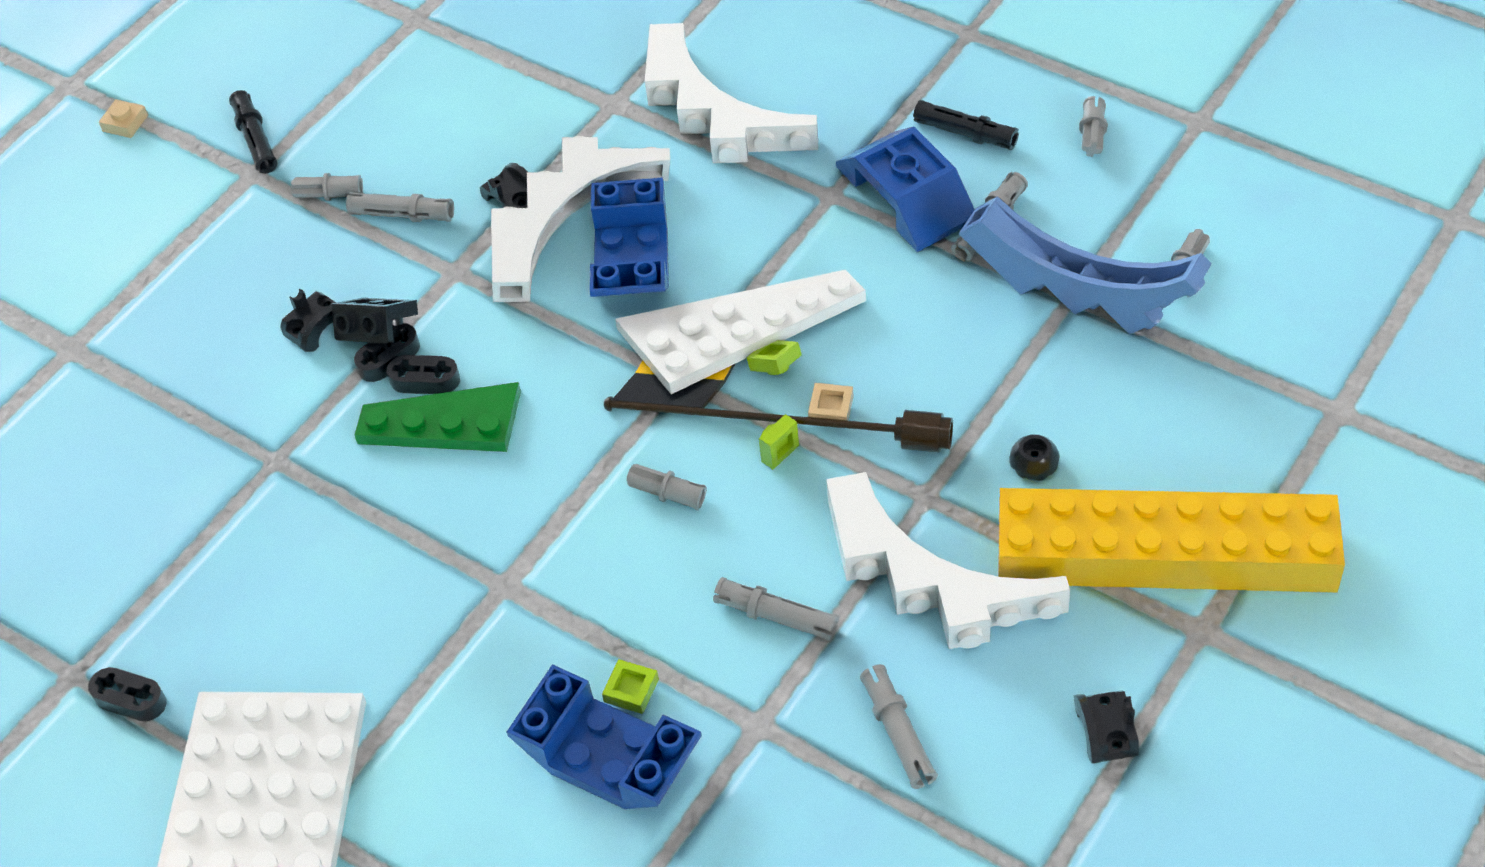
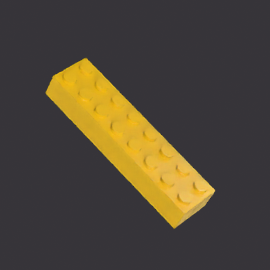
M1000 488L998 577L1039 579L1066 576L1069 586L1338 593L1345 567L1338 495Z

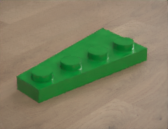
M519 382L364 404L354 436L357 444L507 452L521 394Z

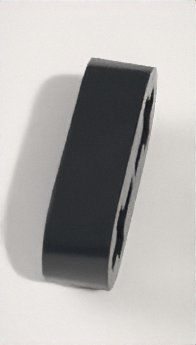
M408 323L393 325V342H368L355 354L354 363L361 379L368 382L380 381L388 376L387 366L394 358L402 355H415L420 348L415 328Z
M402 355L394 358L387 366L390 384L394 390L400 393H446L454 391L460 383L457 364L450 357Z
M103 668L97 671L88 683V691L100 708L138 721L154 720L162 714L167 704L166 697L156 681L118 668ZM114 684H116L118 689L120 690L119 692L113 689H108L105 691V693H103L102 691L105 687L112 688ZM150 695L152 696L151 701L144 700L140 705L135 697L147 699Z

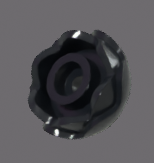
M1032 434L1020 438L1012 446L1009 463L1020 477L1039 481L1052 475L1057 470L1060 454L1056 445L1049 438Z

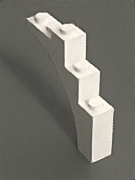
M683 23L650 24L645 71L648 106L677 105L680 134L710 133L713 163L748 162V152L818 150L817 115L788 114L771 111L737 100L712 84L694 64L686 46Z
M562 137V172H527V208L504 207L491 209L493 302H530L532 276L539 255L551 235L570 215L591 201V183L663 177L664 181H668L670 148L612 147L609 149H598V137Z
M866 472L826 479L828 504L846 581L856 579L869 580L878 575L887 574L897 615L904 613L919 614L928 609L938 607L949 649L959 647L969 649L977 647L982 643L990 642V629L993 626L1009 627L1020 621L1036 618L1052 619L1060 614L1068 613L1070 587L1066 576L1039 579L1009 578L965 569L937 557L911 540L889 518L875 497Z

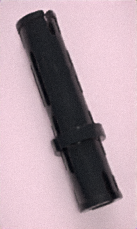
M238 90L233 92L229 97V103L235 113V125L243 133L256 170L264 174L270 173L276 169L278 163L263 130L261 113L254 108L251 96L247 91Z
M924 100L918 101L913 113V120L917 123L927 124L967 136L978 144L986 142L1013 150L1019 137L1018 128L991 121L988 116H972L943 106L934 105Z

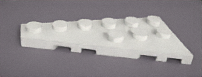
M846 270L616 318L615 321L620 334L670 394H673L746 359L752 352L777 340L784 341L865 302L866 290Z

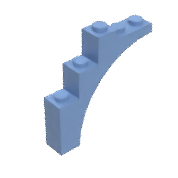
M998 196L977 207L959 232V235L1020 295L1034 288L1040 290L1046 286L1073 314L1088 308L1093 310L1101 306L1128 334L1143 328L1147 330L1153 328L1162 319L1163 308H1166L1174 300L1185 295L1187 297L1195 295L1204 286L1205 280L1203 278L1212 264L1202 253L1181 260L1158 263L1126 262L1098 256L1070 246L1041 231L1019 216Z

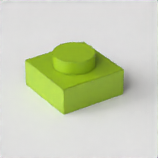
M777 340L752 352L746 358L750 371L779 375L786 372L789 366L802 356L798 342Z
M786 414L775 424L768 425L759 437L761 462L772 470L799 446L797 422Z
M618 659L602 692L604 703L643 714L659 681L658 671Z

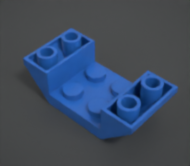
M914 126L894 131L836 161V167L855 187L868 181L896 210V231L916 252L962 229L975 210L957 169Z
M663 177L591 183V213L595 228L594 264H590V297L666 291L669 288L668 227Z
M553 664L506 731L507 736L551 775L623 809L658 807L702 736L701 731L664 714L656 726L594 699L588 680Z

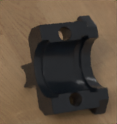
M509 163L498 176L489 179L488 182L479 188L481 196L486 201L496 198L503 207L527 208L528 171L517 163Z
M299 289L296 297H289L294 310L282 319L280 328L283 336L298 345L300 349L305 352H314L319 348V338L323 330L333 323L331 303L336 302L318 291H315L306 298L304 291Z
M1123 690L1089 696L1084 694L1074 695L1077 717H1081L1084 726L1087 754L1092 764L1139 755V739L1134 725L1135 709L1132 707L1131 696L1126 697Z

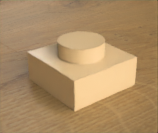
M115 99L99 120V125L103 132L132 138L147 118L148 113L144 105Z
M815 383L808 417L849 421L854 397L853 387Z

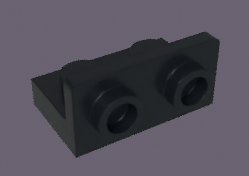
M363 297L331 303L334 337L339 341L393 342L392 326L403 324V318L418 315L417 300Z

